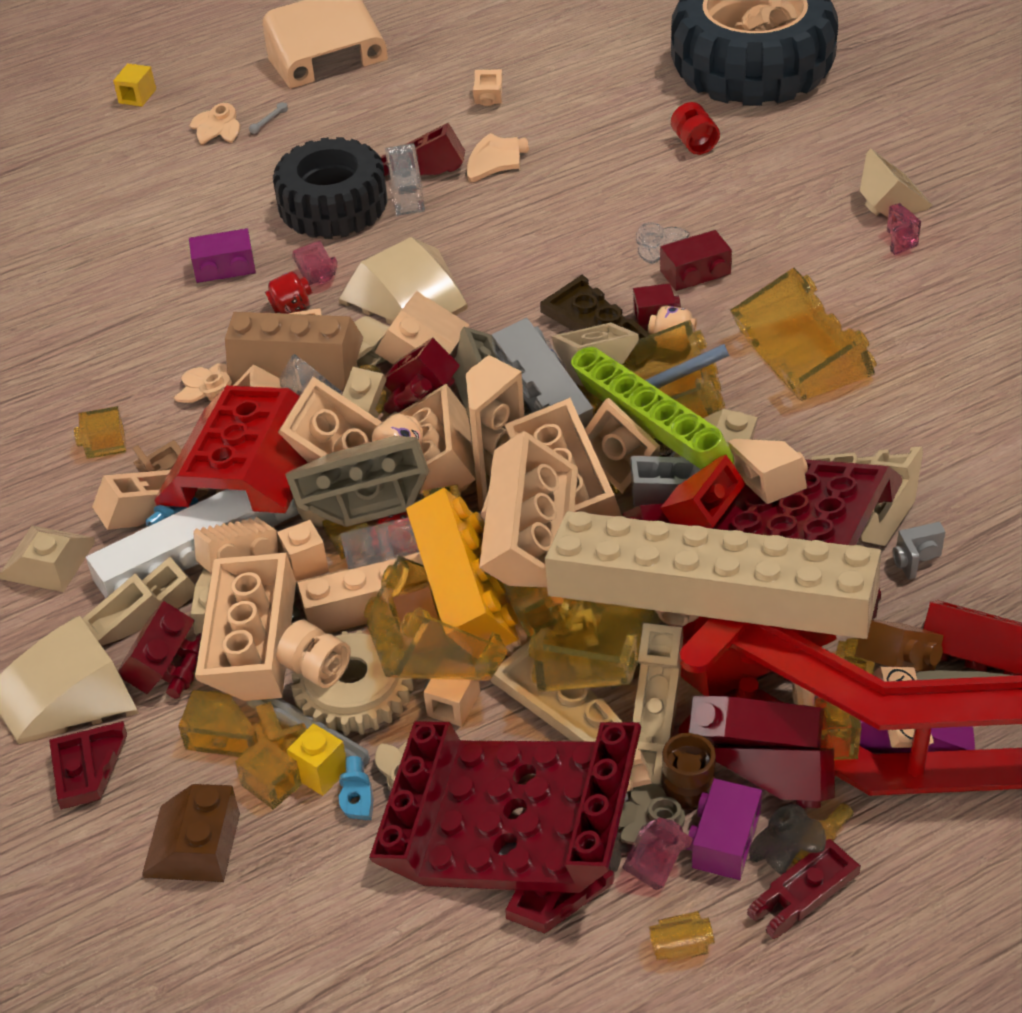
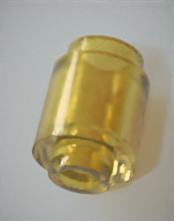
M699 911L658 919V924L648 926L656 961L667 959V962L671 963L708 954L707 945L715 943L709 917L701 919Z

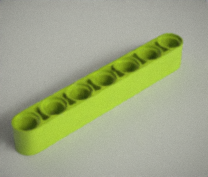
M586 347L576 352L572 357L571 365L588 392L603 402L608 398L611 399L644 431L700 470L723 455H727L730 461L734 463V456L722 432L717 427L599 349Z

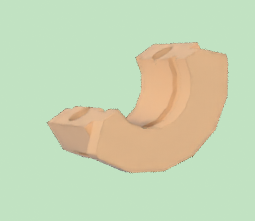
M769 0L770 5L759 4L750 8L744 15L742 27L747 31H753L770 22L772 28L796 19V10L791 3L781 5V0Z

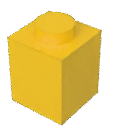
M127 63L113 80L119 104L143 107L156 91L151 66Z
M314 723L287 749L293 778L322 796L339 781L341 774L346 773L344 742Z

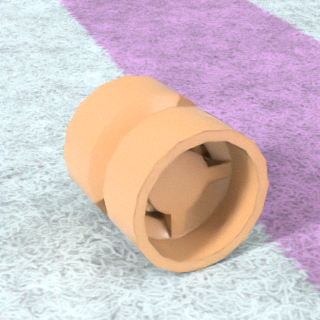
M298 620L290 625L282 635L277 647L276 656L277 661L284 667L297 674H302L307 680L322 688H329L345 672L351 652L350 646L346 642L331 634H325L320 628L305 620Z

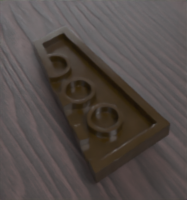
M583 274L540 302L541 313L573 331L613 323L637 333L639 341L626 359V361L633 365L638 364L656 351V339L636 321L626 319L622 315L623 310L617 304L611 305L607 302L605 294L599 288L593 289L589 285V280Z

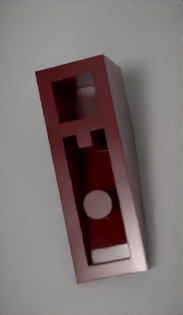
M448 122L381 156V161L383 162L385 176L439 175L445 171L453 172L457 170L464 161L466 150Z
M693 696L689 733L699 734L715 746L820 749L824 709L815 706L737 697Z
M714 746L715 762L781 800H796V807L821 808V801L835 798L834 748L796 749Z

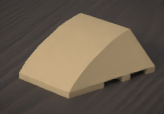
M412 237L361 261L339 298L340 304L347 307L353 304L362 308V313L366 315L375 313L385 317L388 324L393 323L399 312L416 291L455 316L468 309L467 303L439 250Z
M922 446L910 447V453L890 455L889 450H879L874 457L857 458L855 453L811 457L810 460L889 466L902 476V484L893 502L876 504L859 538V541L886 546L915 502L923 456Z
M80 616L71 618L67 623L43 637L0 674V716L18 745L66 733L69 726L89 721L92 725L101 724L104 717L124 712L127 717L139 714L113 661Z

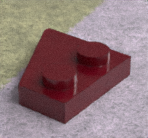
M124 721L49 739L57 801L61 810L101 800L127 737Z
M609 869L608 872L580 893L516 890L505 909L506 919L545 934L609 888L615 880V871Z

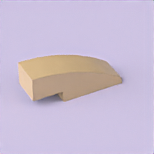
M169 557L143 580L135 573L82 619L101 646L115 642L141 631L149 617L163 600L177 609L193 597L195 584L176 562Z

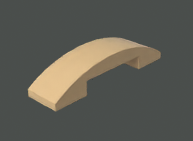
M643 623L638 662L641 666L632 722H640L642 727L637 747L638 750H641L648 766L651 782L655 785H662V751L665 743L673 735L677 709L683 628Z

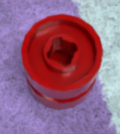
M696 102L684 103L675 110L671 117L673 131L691 153L697 155L707 153L718 143L720 130L700 104Z

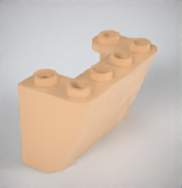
M303 0L272 9L263 18L262 25L268 59L290 89L315 82L312 58L359 44L361 62L364 67L388 60L386 43L363 0ZM370 46L377 53L376 55H367V51ZM298 67H306V73L303 77L294 78V71Z

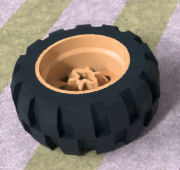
M679 0L671 20V57L680 77L684 78L686 84L697 93H708L710 99L727 104L729 101L743 102V106H762V102L775 101L778 104L794 100L797 93L807 94L816 88L821 80L826 77L836 57L838 15L831 0H781V5L791 3L794 6L797 14L796 19L772 28L771 23L768 22L753 31H747L742 27V21L746 12L759 4L770 5L769 0Z

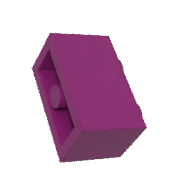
M248 228L189 238L191 261L196 283L256 273Z
M714 778L709 794L703 792L700 797L697 817H701L699 826L692 825L687 838L686 850L692 851V868L741 881L761 814V789Z

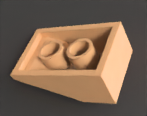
M416 291L388 328L374 353L394 365L397 360L433 337L451 354L459 342L462 328L468 327L469 324Z
M312 377L278 433L310 463L327 454L372 442V433L382 422L326 384Z

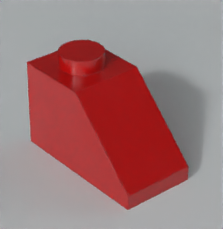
M723 455L679 484L660 509L671 524L713 528L746 483L728 456Z

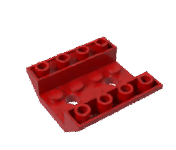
M226 385L201 414L154 500L156 505L189 507L198 488L244 490L247 492L253 512L286 514L293 499V494L285 474L308 462L278 431L300 396L289 388Z

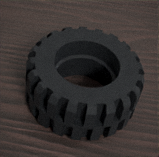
M327 137L320 138V141L313 142L311 140L305 142V145L301 147L298 145L292 148L290 153H285L274 169L273 184L279 215L283 222L301 235L306 233L312 238L322 236L324 239H333V236L347 237L349 233L356 232L357 234L363 231L365 226L370 227L384 212L388 200L384 166L378 153L367 144L361 145L358 140L351 139L349 141L343 137H336V139H329Z

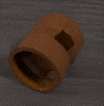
M681 733L671 737L663 748L662 788L667 797L678 801L683 809H697L702 793L709 794L715 778L716 755L714 746L708 739L699 734Z

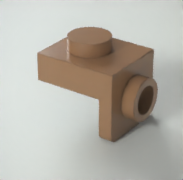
M172 440L146 456L139 445L132 448L138 457V460L133 463L139 472L171 470L182 449L175 440Z

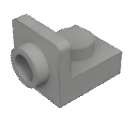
M940 522L898 531L896 547H893L892 551L893 559L896 566L903 569L908 580L916 578L919 561H928L941 556L946 532Z

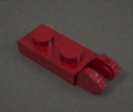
M827 839L770 884L769 889L753 901L747 909V915L753 921H759L769 914L777 902H779L785 909L775 916L766 927V933L772 939H778L783 933L785 934L791 929L796 920L801 921L859 875L861 865L834 841Z

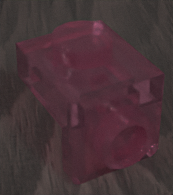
M901 203L889 206L887 232L892 235L890 252L896 255L917 247L919 244L921 220Z
M320 240L293 250L292 257L302 276L306 277L309 285L317 282L319 284L326 283L335 276L338 262L335 257L330 258Z
M658 817L641 827L622 868L653 889H661L664 887L680 851L689 848L693 838L684 833L678 823L670 819Z

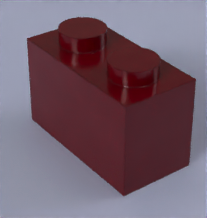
M716 230L660 246V271L675 291L731 275L732 249Z

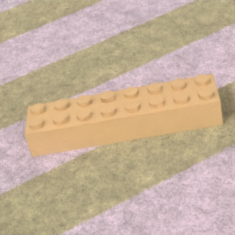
M567 511L545 557L548 596L867 639L879 590L881 549L867 548L861 545L850 546L826 543L820 540L809 541L785 538L779 535L768 536L744 533L738 530L728 531L704 528L702 526L670 524L662 521L629 519L623 516L596 515L582 511Z

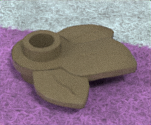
M655 784L634 787L630 791L631 801L624 802L618 827L619 830H623L621 834L622 842L632 845L648 844L660 835L668 836L679 832L685 824V813L678 801L667 797L663 788Z

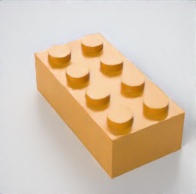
M442 488L407 507L408 517L445 634L478 659H482L519 640L515 625L518 624L516 613L511 605L506 602L504 596L507 592L506 584L479 568L485 525L481 515L478 512H471L460 496L456 498L446 488Z

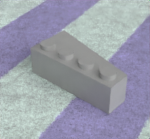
M526 317L492 334L493 351L497 358L522 371L523 400L530 412L534 413L571 398L585 429L594 417L593 407L561 365L556 354L548 347L538 326L534 327Z

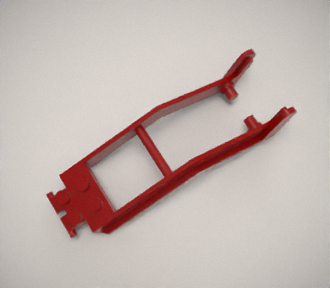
M710 618L680 650L681 666L688 672L702 673L707 671L731 647L741 653L740 657L744 663L755 664L758 662L879 731L914 729L910 753L873 754L823 725L820 748H834L835 776L869 796L1022 789V748L928 752L932 728L1022 724V675L883 681L788 628ZM752 677L742 678L739 682V687L722 695L784 703L759 689L758 681ZM691 714L680 725L678 734L689 733Z

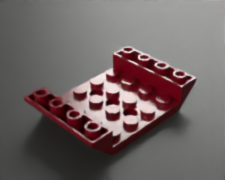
M805 459L808 466V471L805 473L806 489L767 504L745 484L716 525L711 529L738 530L744 533L768 536L779 535L785 538L809 541L820 540L826 543L853 546L857 544L876 504L893 502L902 484V476L889 466Z
M414 721L369 856L370 860L423 886L582 892L609 870L642 728L640 722H600L596 741L460 740L450 722ZM536 774L526 784H518L523 776ZM527 808L517 819H509L510 814L514 810ZM517 843L516 847L506 855L499 854L504 845Z

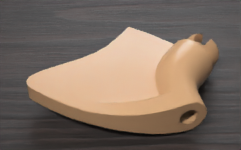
M491 133L485 136L476 145L469 157L467 164L468 181L473 183L503 170L520 169V153H527L529 151L528 139L525 137L517 139V137L501 138Z

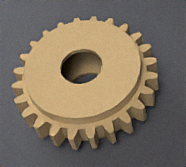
M361 630L349 634L343 631L341 635L335 636L350 646L351 654L345 672L334 685L329 688H322L307 680L302 674L292 673L293 685L291 687L297 708L303 711L304 715L313 717L314 722H321L327 725V728L335 731H343L344 736H348L350 732L355 731L362 735L369 728H373L375 731L378 730L379 724L384 721L391 723L392 714L394 712L399 714L403 712L402 702H410L409 691L414 689L412 665L409 664L407 653H401L400 645L396 643L391 646L388 636L379 639L376 632H371L368 635L362 634Z

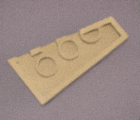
M541 630L490 672L493 684L571 741L595 742L600 722H622L602 698H597L591 691L590 683L582 674L578 675L569 665V659L561 650L557 651L550 643V637L544 630Z

